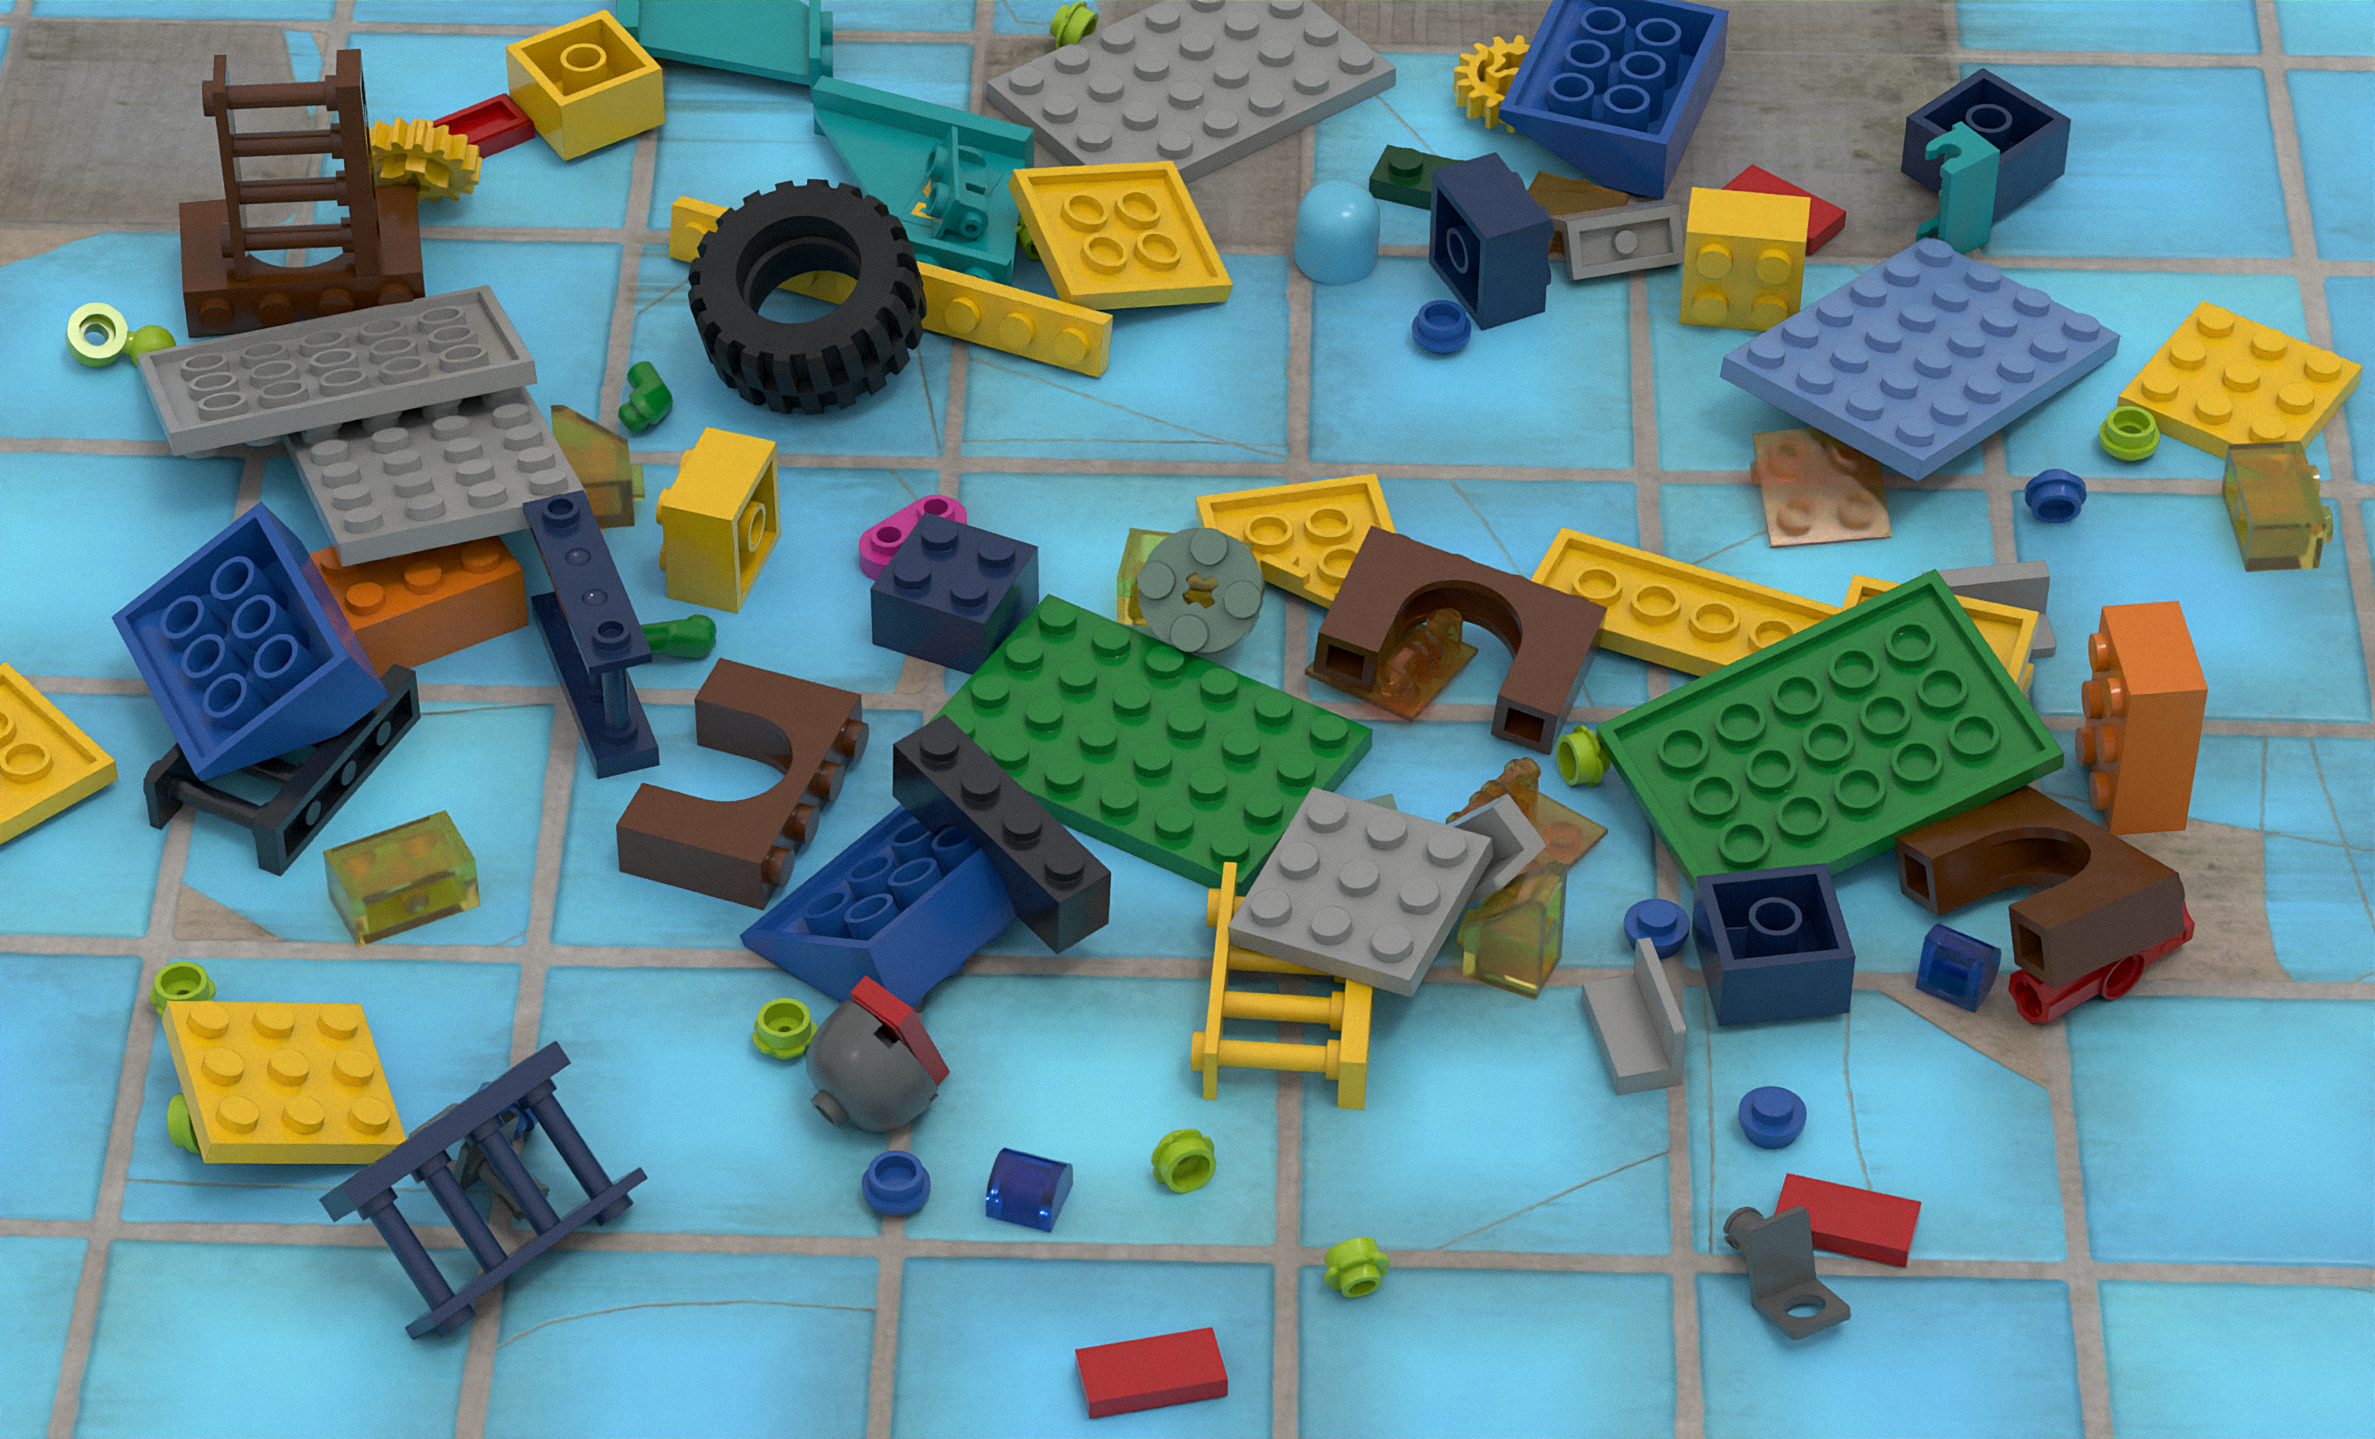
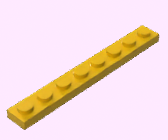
M681 196L672 204L669 257L689 263L696 257L700 258L697 250L700 241L708 230L714 233L718 230L716 220L729 208L686 196ZM916 261L927 300V315L921 321L924 329L1098 378L1108 368L1113 315ZM812 271L792 277L780 284L778 288L841 305L853 292L858 280L834 271Z

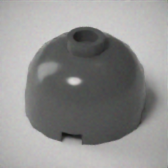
M848 999L824 1020L812 1036L806 1053L807 1074L818 1091L810 1101L817 1111L838 1129L846 1121L868 1133H886L901 1128L931 1104L938 1096L936 1092L939 1089L927 1070L900 1040L894 1044L883 1033L878 1031L883 1025L880 1021L857 1003Z

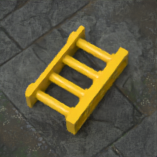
M1224 862L1221 889L1209 888L1206 926L1208 928H1217L1206 1032L1193 1031L1191 1047V1071L1203 1072V1100H1216L1220 1066L1326 1073V1080H1338L1337 1108L1364 1110L1374 987L1231 945L1228 925L1245 897L1237 896V863ZM1230 970L1334 976V983L1346 984L1345 991H1332V997L1228 991ZM1225 1018L1330 1024V1031L1341 1032V1040L1328 1039L1327 1046L1224 1040Z

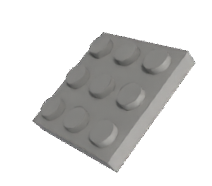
M1312 787L1228 925L1230 944L1412 998L1493 858L1492 838Z

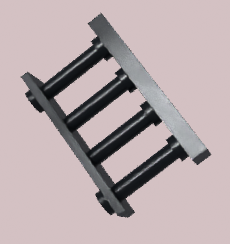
M394 663L380 678L390 696L340 735L311 744L310 746L318 749L306 762L296 766L273 757L238 769L237 771L282 788L270 802H266L262 806L203 784L205 781L202 782L194 774L177 742L161 760L151 765L143 779V792L146 796L150 826L162 830L184 804L252 830V835L255 838L259 868L281 877L421 718L416 671Z

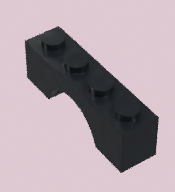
M944 714L893 744L892 796L932 835L949 825L955 826L970 835L987 853L1002 876L1010 894L1015 915L1057 955L1109 924L1111 871L947 715Z

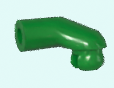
M649 361L636 363L629 369L627 380L634 391L629 394L630 401L621 405L618 409L619 419L632 433H641L649 423L652 425L657 424L669 414L673 405L672 394L653 364Z
M695 614L689 616L686 620L680 619L640 625L652 655L662 654L700 659L708 655L716 645V625L712 619L705 615Z

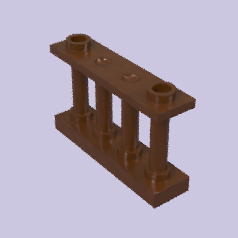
M361 49L337 50L336 74L325 75V81L230 85L227 55H214L213 80L202 81V101L204 116L215 117L229 221L221 223L220 226L221 250L223 258H233L236 282H248L250 251L342 247L343 253H354L356 277L380 276L381 232ZM326 106L327 112L338 111L339 123H331L330 129L236 133L233 110ZM332 153V159L344 160L345 170H336V176L242 181L239 157ZM337 201L338 206H349L350 217H341V223L248 227L245 207L248 204Z

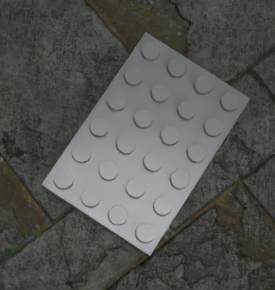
M1164 0L1081 38L1078 45L1070 43L1062 46L1053 52L987 81V100L1014 123L1034 128V139L1065 166L1173 161L1186 185L1396 86V67L1311 0Z
M489 285L413 299L412 302L367 308L136 354L140 377L173 455H184L193 459L210 457L217 454L221 447L244 442L249 446L270 445L279 441L284 434L303 430L311 434H325L339 429L343 422L363 418L372 422L389 421L398 418L403 410L423 406L433 410L449 409L459 405L462 402V398L482 394L493 398L508 397L519 393L522 390V386L538 383L534 360Z
M522 386V390L519 393L508 397L493 398L482 394L462 398V402L459 405L449 409L433 410L423 406L403 410L398 418L389 421L372 422L363 418L343 422L339 429L325 434H311L303 430L284 434L281 437L342 567L530 529L523 513L522 503L548 498L557 494H566L580 490L585 491L525 386Z

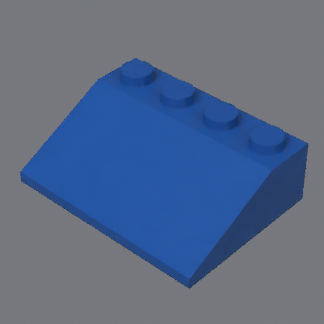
M1553 0L1499 108V119L1607 188L1630 192L1637 196L1663 199L1724 67L1729 11L1680 0Z
M261 501L111 617L194 774L202 782L338 736L390 696L304 544Z
M900 804L739 936L746 948L840 1003H843L846 999L852 1001L850 992L866 975L911 1008L916 1009L922 1001L921 997L939 981L960 972L965 966V960L983 944L992 942L1004 935L1008 930V923L1017 916L1015 915L1008 889L998 869L983 848L970 835L952 825L932 835Z

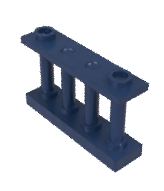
M580 490L566 494H557L548 498L522 503L524 516L555 590L554 592L531 596L532 615L597 778L602 779L659 766L658 744L627 671V668L652 663V653L585 491Z
M556 1040L521 1061L319 1199L333 1222L340 1220L355 1210L363 1221L370 1218L429 1306L430 1310L404 1327L412 1339L433 1328L436 1329L442 1338L476 1315L469 1303L590 1218L594 1217L598 1225L601 1226L634 1204L628 1192L648 1179L642 1168L639 1167L612 1182L552 1093L557 1089V1086L551 1077L571 1064ZM515 1101L522 1111L528 1108L531 1110L589 1197V1199L561 1218L558 1217L500 1130L505 1123L498 1113ZM462 1137H464L470 1147L477 1144L537 1234L509 1255H506L447 1166L452 1159L445 1149ZM408 1174H411L417 1184L424 1181L484 1271L456 1292L452 1291L393 1203L398 1196L391 1186Z

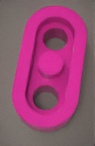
M930 495L913 502L871 527L859 539V565L861 571L868 578L876 581L925 512L967 525V512L964 506L957 500L943 495Z

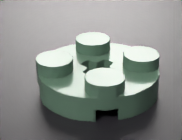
M1189 528L1168 536L1151 551L1145 565L1140 569L1137 576L1139 588L1138 602L1147 625L1163 642L1187 653L1215 654L1234 647L1250 634L1260 616L1259 612L1263 605L1265 580L1260 564L1253 553L1241 541L1214 528ZM1196 574L1203 580L1214 577L1217 581L1218 587L1211 592L1215 602L1208 608H1204L1198 601L1190 605L1186 601L1185 594L1191 589L1188 580Z

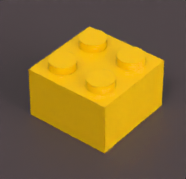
M606 9L505 46L509 97L534 122V128L564 161L586 155L593 150L627 137L636 136L643 131L666 123L662 68Z
M1692 187L1686 230L1679 324L1766 332L1798 313L1801 304L1811 198Z
M706 427L694 449H687L684 452L679 465L678 477L671 489H663L656 507V522L659 525H663L664 538L659 555V568L661 571L666 572L668 598L738 614L781 536L777 447L775 441Z

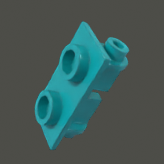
M954 126L950 128L941 147L937 145L932 147L924 169V177L930 180L931 188L926 203V215L932 217V237L937 240L941 239L946 229L961 233L967 238H975L988 226L987 196L983 195L986 190L985 158L973 147L958 145L957 127Z

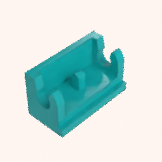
M1960 121L1952 125V131L1933 139L1926 146V160L1936 159L1943 153H1945L1944 164L1940 167L1942 184L1938 197V216L1925 221L1918 227L1916 242L1924 237L1930 238L1938 235V240L1948 243L1954 251L1965 255L1989 243L2000 150Z

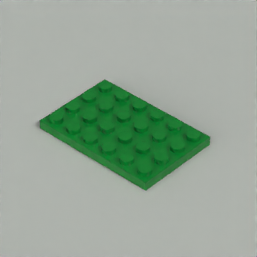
M1936 569L1596 726V734L1600 746L1694 893L1696 876L1826 863L1832 877L1895 847V837L1980 807L2064 767V752Z
M1050 594L1045 596L930 720L932 722L944 714L947 715L1039 804H1042L1043 808L1060 824L1208 888L1221 889L1224 862L1237 863V896L1246 897L1311 788L1315 787L1334 793L1372 748L1373 729L1199 656L1182 651L1163 641Z

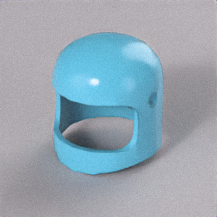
M1341 179L1318 183L1306 192L1298 205L1296 238L1294 239V261L1301 272L1310 279L1326 285H1347L1359 282L1371 274L1377 264L1380 236V208L1372 193L1358 183Z

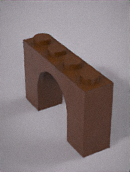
M415 183L376 186L381 232L380 276L356 277L354 253H342L332 260L307 267L271 265L250 254L248 282H236L233 258H223L221 250L220 226L223 222H229L226 199L179 203L182 287L189 338L241 334L383 305L412 302L413 299L426 297Z
M1371 525L1318 631L1312 672L1372 693L1396 642L1413 627L1425 622L1442 619L1460 620L1478 625L1501 640L1513 659L1512 666L1497 696L1491 735L1551 755L1600 648L1608 607L1590 602L1581 596L1570 595L1530 581L1523 576L1510 574L1472 561L1463 555L1452 554L1412 540L1405 535L1392 533Z
M719 658L694 698L697 745L765 763L777 769L784 775V778L774 787L760 795L737 801L707 800L642 782L616 824L619 871L764 911L777 887L784 888L789 882L794 868L795 856L802 844L809 845L813 841L818 829L820 814L828 801L835 802L843 786L845 771L852 759L859 760L864 754L869 738V725L862 722L861 694Z
M2029 785L2018 788L1980 807L1895 837L1901 893L1937 916L2003 889L2030 884L2056 885L2008 906L2015 964L2053 988L2185 932L2182 906L2185 900V890L2178 872Z

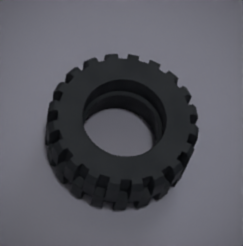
M807 179V185L794 186L792 180L775 184V191L761 195L760 191L757 190L744 197V205L735 211L730 207L716 220L718 230L715 233L710 230L705 233L697 247L700 258L696 257L691 262L688 275L691 289L688 292L690 309L711 364H714L718 377L728 388H738L741 398L759 406L767 400L771 411L784 414H792L793 408H803L805 415L823 414L824 407L839 404L841 410L857 404L855 397L866 391L871 396L887 385L885 377L890 372L898 375L910 361L907 348L914 350L919 345L924 331L921 321L927 315V300L923 290V281L904 226L897 216L889 214L887 205L878 198L867 195L863 199L860 188L840 182L837 189L831 188L828 180ZM812 271H834L858 280L853 292L844 303L831 313L816 320L803 323H781L766 319L758 314L767 296L780 284L797 275Z

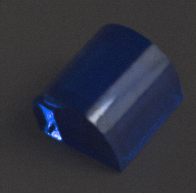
M1938 923L1924 937L1915 988L1975 1013L1994 984L2000 967L2001 949Z
M1007 1147L1002 1148L994 1162L987 1186L986 1216L1051 1233L1073 1186L1072 1164Z

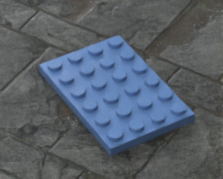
M1924 237L1723 356L1719 377L1902 474L1919 481L2114 357L2117 353L2121 335L2100 325V322L2093 316L2077 313L2051 300L2050 296L2045 292L2034 288H2027L2003 276L1997 268L1988 264L1978 263L1954 251L1944 241Z

